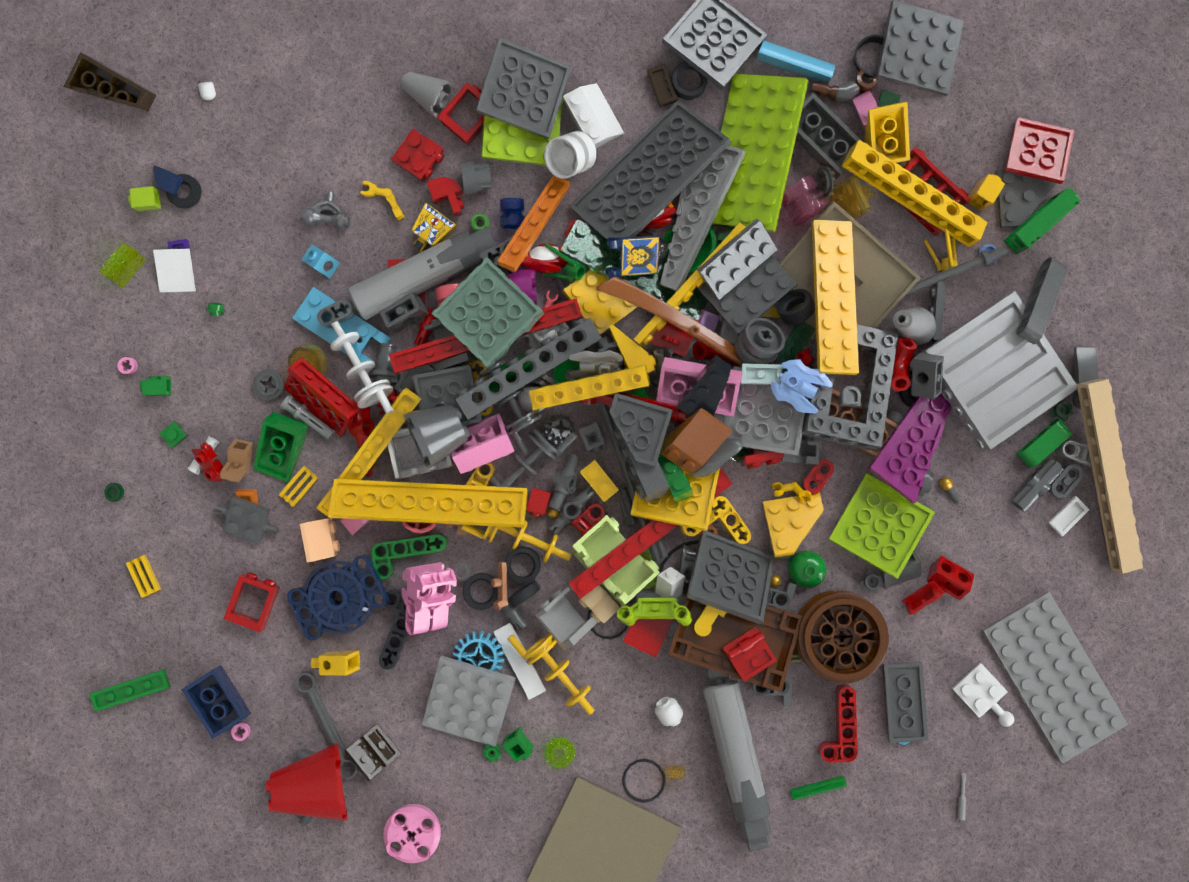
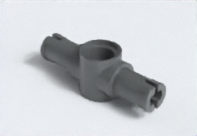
M569 454L565 468L561 470V473L557 472L554 475L552 487L555 493L549 505L550 509L560 512L565 496L575 491L577 487L575 471L580 461L578 456Z
M588 485L577 497H573L559 513V517L548 527L551 531L557 527L553 532L554 534L558 535L568 523L570 524L585 508L584 505L596 494L593 490L587 494L591 489ZM569 505L577 507L578 512L576 515L572 516L567 513Z

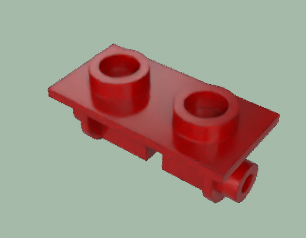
M205 442L200 445L201 449H191L196 462L204 471V476L209 481H223L220 478L223 466L219 459L212 461L217 456L212 446Z
M932 580L904 598L902 602L908 607L906 608L908 614L915 615L917 611L936 599H940V596L945 594V592Z

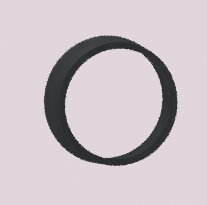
M882 35L866 36L858 43L855 49L854 65L857 71L860 72L862 70L863 76L867 78L878 77H876V74L867 73L860 67L857 61V52L866 43L875 42L882 45L884 38Z

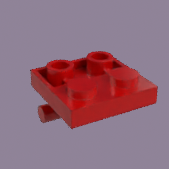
M756 627L722 647L743 682L777 661L766 644L763 633L759 632Z

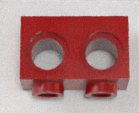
M941 555L931 564L927 582L929 583L934 580L944 592L961 600L971 591L975 574Z

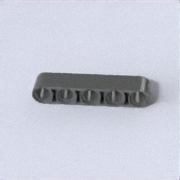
M1052 257L1047 258L1040 267L1016 331L1017 335L1032 344L1038 343L1044 334L1067 272V267Z

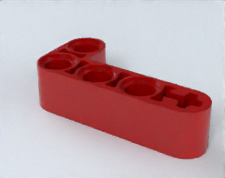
M841 683L835 690L836 741H823L818 746L819 755L824 761L829 763L852 762L858 754L856 692L850 685ZM845 690H848L849 693L846 694V699H845V697L842 695V693H845ZM846 708H849V715L843 717L842 711ZM845 728H850L851 731L849 735L843 736V730ZM846 747H851V752L848 755H843V750ZM826 748H832L831 754L827 756L823 754Z

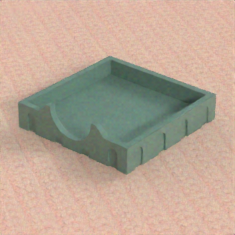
M486 257L482 264L432 314L490 370L500 358L507 354L509 347L519 336L531 330L532 326L544 315V312Z

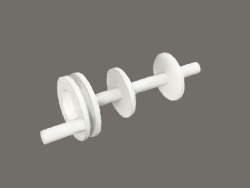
M338 321L332 323L331 325L338 338L330 345L331 350L340 351L345 349L354 365L347 372V379L352 380L360 377L365 385L354 396L357 406L359 408H366L380 402L386 414L393 412L394 410L387 399L393 392V387L390 386L389 380L384 379L372 383L367 373L375 367V363L373 361L361 363L352 347L359 339V334L357 332L345 334Z

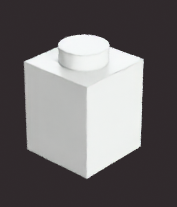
M669 567L658 574L655 593L662 598H677L683 592L685 576Z

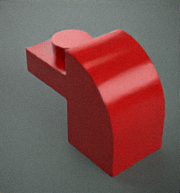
M440 177L427 181L435 204L449 199L455 217L462 215L461 209L464 208L461 197L457 198V196L464 193L455 180L448 177Z

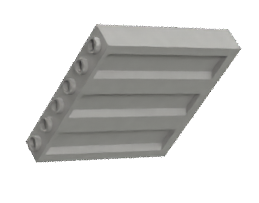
M1016 291L1006 295L922 351V353L944 356L942 395L949 401L953 407L954 414L960 418L964 429L970 433L974 439L975 446L981 452L991 450L1077 390V384L1044 334L1036 344H1032L1016 334L1025 309V305Z

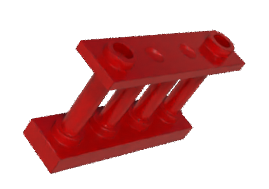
M916 147L910 151L912 159L903 167L910 172L918 163L926 171L920 177L921 180L927 182L932 176L940 184L936 188L938 191H948L954 197L952 200L963 206L971 200L964 189L958 188L926 158L924 151ZM903 206L934 236L942 231Z

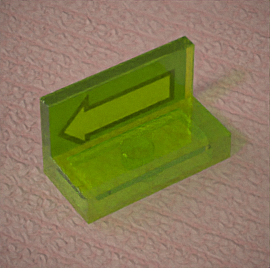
M122 242L98 272L113 280L121 288H124L147 259L131 245Z

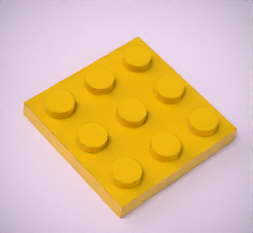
M608 257L585 273L582 279L574 281L562 290L568 300L577 298L582 317L584 319L591 318L600 335L609 329V326L614 325L638 307L596 289L597 286L610 279L606 275V268L614 267Z

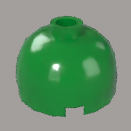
M799 551L788 562L789 578L801 588L809 589L816 587L823 582L826 576L827 568L825 561L814 551Z

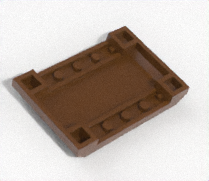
M686 593L683 606L687 607L690 611L692 622L688 626H683L677 622L667 655L741 680L722 647L756 627L759 632L763 633L764 640L777 661L746 680V682L782 692L803 616L766 605L764 620L761 624L726 613L724 617L717 616L711 625L712 630L707 636H700L695 632L694 625L706 604L687 598Z

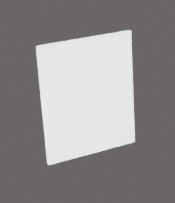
M190 249L153 250L160 292L196 291Z

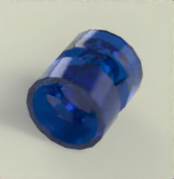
M503 198L500 200V212L503 213L500 216V228L518 229L525 219V216L522 215V212L525 211L524 199Z

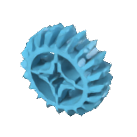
M473 631L472 638L467 633L465 634L466 641L463 638L459 639L461 645L456 644L454 647L459 652L455 651L452 654L454 657H458L455 660L464 662L463 658H466V660L471 661L473 665L477 666L478 661H476V658L474 659V656H476L480 648L479 653H481L483 658L479 661L478 667H481L482 663L494 662L489 670L497 672L496 669H502V665L499 663L504 662V658L499 656L503 655L504 651H498L502 644H494L497 641L496 637L492 641L489 640L491 633H488L485 638L483 637L484 631H480L479 637H477L476 631ZM477 642L475 651L464 652L466 646ZM483 643L491 648L494 656L484 652Z

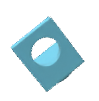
M311 244L301 259L328 278H331L340 262ZM331 261V269L325 271L323 268L325 262Z

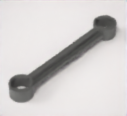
M303 672L296 678V687L299 691L305 692L330 745L339 744L341 776L344 779H351L357 774L359 769L344 752L346 748L315 687L317 684L316 676L312 672ZM303 675L311 677L313 682L311 687H304L300 684V678ZM345 762H351L355 767L354 773L345 772L342 770V765Z

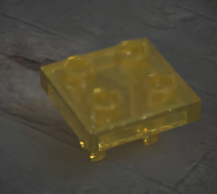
M854 175L834 188V194L831 196L835 203L857 220L872 210L868 200L875 194L868 192L871 189L870 185L861 186L857 176Z

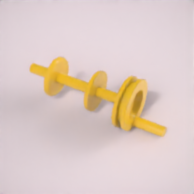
M527 521L524 523V528L520 530L501 526H488L485 532L471 525H463L461 530L483 540L486 537L490 538L488 541L490 543L499 529L516 537L512 549H516L520 540H523L545 550L543 563L547 562L550 554H554L567 561L570 560L572 555L554 546L558 538L556 534L548 544L524 533L528 524Z
M550 633L544 635L527 650H525L513 634L507 638L524 660L527 659L526 663L528 665L536 662L541 657L551 668L544 679L550 681L557 676L572 694L565 703L567 707H571L579 702L588 715L595 711L584 698L591 687L584 685L577 689L563 672L570 661L565 659L557 664L549 655L548 651L557 643Z

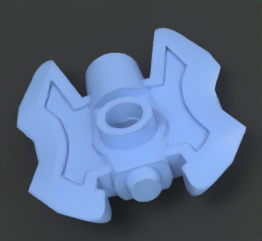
M800 359L783 362L781 367L788 371L780 374V385L777 382H771V389L777 401L790 403L796 411L817 413L818 409L805 397L813 399L817 393L818 388L812 384L832 387V382L825 373H819V369H811L805 366Z

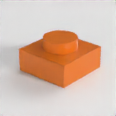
M238 489L235 491L236 496L259 504L256 489Z

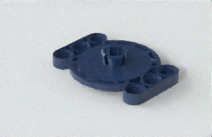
M367 555L357 556L352 563L331 561L322 564L308 577L304 589L296 587L287 594V599L304 636L308 640L320 638L323 630L334 634H345L354 631L366 622L373 608L384 607L389 600L374 564ZM359 559L366 561L365 569L359 568ZM335 564L345 565V567H344V568H342V567H337V568H336V567H335ZM329 565L328 570H325L323 572L320 571L322 568ZM368 576L373 577L375 580L373 587L368 586L366 583ZM295 591L300 592V601H296L293 598V593ZM337 591H339L343 596L342 603L338 600L335 602L333 601V598L336 597ZM376 594H380L383 597L382 604L375 602L374 597ZM303 608L309 611L308 619L303 618L301 615ZM364 611H367L365 617L361 621L360 617L363 615ZM353 623L357 624V625H356L355 627H353V628H350V629L347 628V626H349V625H351V624H353ZM311 626L317 628L318 633L316 636L310 634L309 628Z

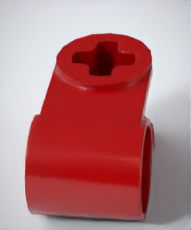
M593 503L570 526H574L582 534L581 537H583L603 518L605 513L604 507L599 503ZM593 507L600 508L601 515L599 517L591 515Z

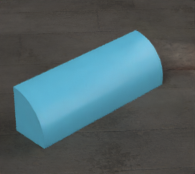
M765 40L761 44L756 59L824 83L830 82L835 70L834 64Z

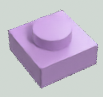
M701 310L697 320L700 321V324L714 332L720 316Z

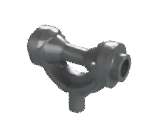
M328 191L326 200H321L313 207H307L306 210H303L302 221L305 222L306 226H314V224L319 222L332 223L335 225V228L344 231L346 227L350 226V216H347V212L343 211L336 202H333L335 193ZM331 211L334 215L321 214V212Z

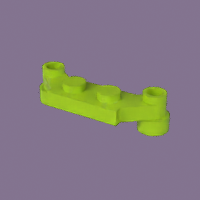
M638 598V602L631 607L622 606L617 611V617L627 626L634 625L638 619H676L683 626H688L692 622L690 611L687 607L679 605L676 598Z

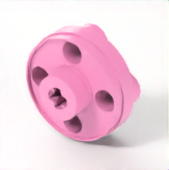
M407 804L395 810L384 827L383 837L387 853L405 863H418L428 860L436 850L441 837L440 823L434 812L420 804ZM402 814L406 820L399 821L397 815ZM430 819L433 825L428 826L423 820ZM392 842L400 843L401 848L393 847ZM425 846L428 849V852H421L419 847Z

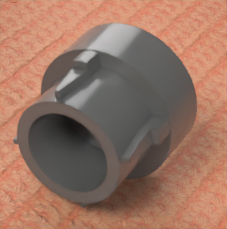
M461 162L465 195L477 194V191L492 188L489 163Z

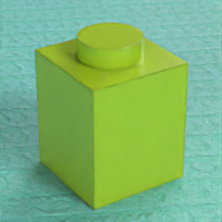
M155 187L130 189L128 201L131 208L137 211L161 209L159 190Z

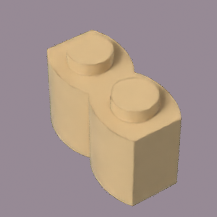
M601 584L578 600L585 609L589 607L593 611L591 615L598 623L600 621L605 623L621 607Z

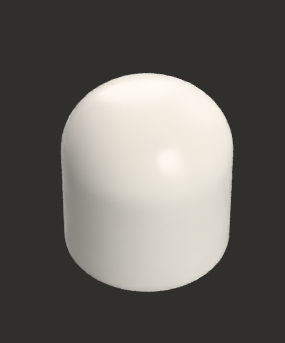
M213 82L198 84L202 99L212 100L215 98L216 92Z

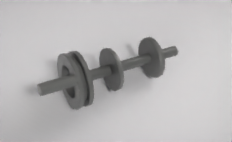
M506 359L495 364L490 370L483 371L479 376L484 377L496 368L502 367L507 363ZM519 389L497 402L496 405L498 407L507 401L510 404L518 420L505 428L506 430L511 429L509 435H512L521 453L525 454L529 452V449L518 431L543 417V415L537 414L539 409L524 415L514 398L524 392L523 389Z
M533 427L534 433L529 432L528 436L537 447L526 458L515 452L514 457L520 465L504 482L494 476L491 477V481L496 487H509L526 469L533 475H537L538 472L531 463L543 451L553 460H556V454L561 455L578 436L572 431L557 447L541 431Z

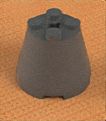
M452 405L411 411L403 415L405 421L410 422L407 425L408 430L423 459L426 458L423 462L427 469L442 461L465 443L467 437L470 436L466 425L461 424L459 420L462 418L458 407H453Z

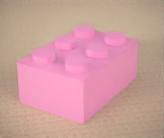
M500 413L467 427L470 434L467 437V441L451 453L460 474L472 471L474 468L514 452L508 430L505 428L506 426Z

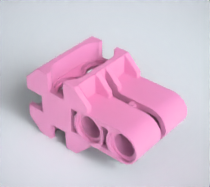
M441 562L406 568L402 579L407 582V589L402 588L401 595L406 605L405 627L407 633L415 635L446 628L449 606L455 602L456 595L450 592L451 585L455 587L457 583L453 569L447 568L444 570V564Z

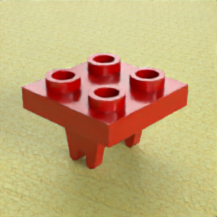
M667 322L660 331H655L650 343L661 348H672L673 353L685 357L693 336Z
M751 448V455L741 458L742 467L747 466V469L761 466V463L766 462V466L777 464L785 456L783 453Z

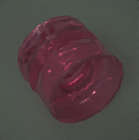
M812 175L804 177L784 191L781 205L783 208L793 205L794 209L788 214L789 217L797 213L799 214L793 220L795 225L810 220L829 203L827 198L818 202V199L824 195L823 191L816 194L812 193L818 186Z

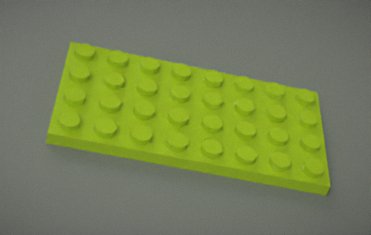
M735 74L733 76L721 133L730 139L731 143L729 146L742 149L746 154L712 225L736 227L741 223L747 227L755 219H758L766 231H776L807 90V78Z

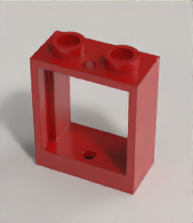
M468 82L437 117L441 124L467 146L482 131L484 115L469 132L460 127L449 115L468 93L479 100L482 92L481 89L475 84L471 86Z
M251 572L239 575L223 619L257 632L265 630L280 587L275 585V581L270 579L263 581L258 579V575ZM245 583L269 591L259 620L235 611Z

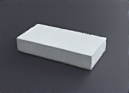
M1073 496L1047 523L1063 537L1089 509L1077 496Z

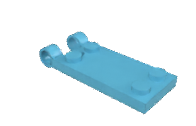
M313 287L292 319L330 344L338 338L333 327L327 328L317 320L318 312L336 301ZM343 307L344 310L342 312L346 314V308ZM326 314L324 322L328 323L331 321V314ZM357 315L340 324L345 334L357 332L359 338H362L361 343L356 341L352 345L361 363L373 361L362 353L372 338L380 343H388L391 339ZM345 349L340 350V351H342L343 353H345L346 355H348V354L346 353Z

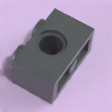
M410 293L381 310L380 314L386 327L394 332H398L428 315V312L421 297Z
M921 352L913 358L911 362L913 377L910 381L913 396L935 399L942 393L944 356Z

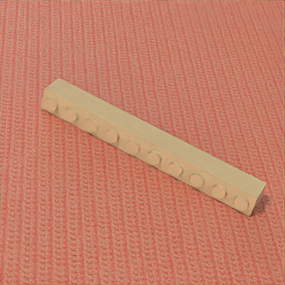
M1095 379L1077 384L1110 568L1111 571L1124 574L1143 568V558L1139 548V537L1135 526L1136 519L1133 515L1132 499L1128 487L1129 481L1125 471L1126 464L1123 459L1122 443L1118 432L1119 425L1116 421L1115 405L1111 394L1112 387L1109 379Z

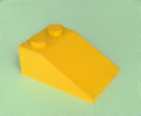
M907 102L868 109L864 143H867L870 147L884 154L895 163L910 160Z
M614 325L609 326V332L613 341L618 345L626 369L646 365L648 375L655 371L654 367H656L653 356H649L643 348Z

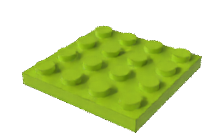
M562 99L548 140L484 115L481 158L547 166L544 158L546 145L550 140L560 136Z
M866 473L828 540L893 578L898 579L935 512L918 502L912 504L892 487Z

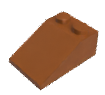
M700 408L665 437L660 453L691 475L706 463L732 433V429L703 408Z

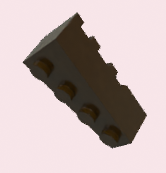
M81 52L63 86L76 92L147 112L156 97L155 93Z

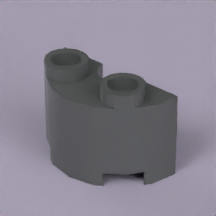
M802 437L799 455L784 454L785 457L781 458V462L819 465L820 442L814 441V437Z

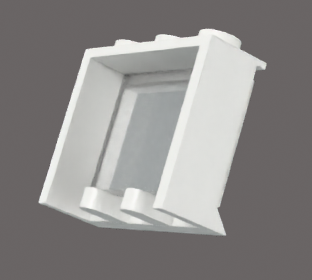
M400 428L388 444L395 479H403L454 466L452 456L449 454L438 464L427 469L423 462L426 458L423 459L408 428L402 430Z

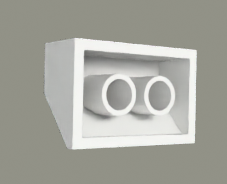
M597 83L578 87L563 96V102L577 128L592 139L596 149L624 134Z

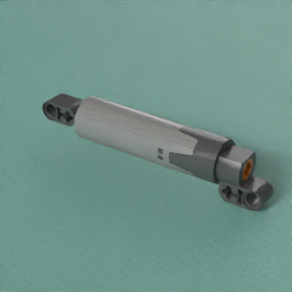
M487 227L471 235L466 230L349 287L348 291L352 300L349 302L347 300H339L321 309L317 314V320L323 326L332 328V323L338 321L341 324L354 317L355 311H358L360 316L367 320L410 293L418 295L482 264L486 257L493 256L495 258L493 264L500 268L501 266L497 262L500 257L498 252L500 251L502 254L510 241L496 245ZM344 306L348 307L346 309V314L342 312L344 310ZM326 314H331V321L325 323L324 316Z
M706 668L709 682H714V684L706 686L703 689V694L734 821L739 822L742 837L747 841L750 852L768 848L767 836L771 834V828L767 815L770 814V808L739 682L736 680L725 681V679L729 678L728 675Z

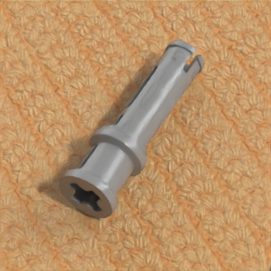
M291 394L280 405V408L291 413L294 419L302 420L327 440L335 433L334 429L310 413L306 405H301L294 400ZM312 419L314 422H316L318 425H320L323 429L319 428L317 425H315V424H314L313 422H311L310 420Z

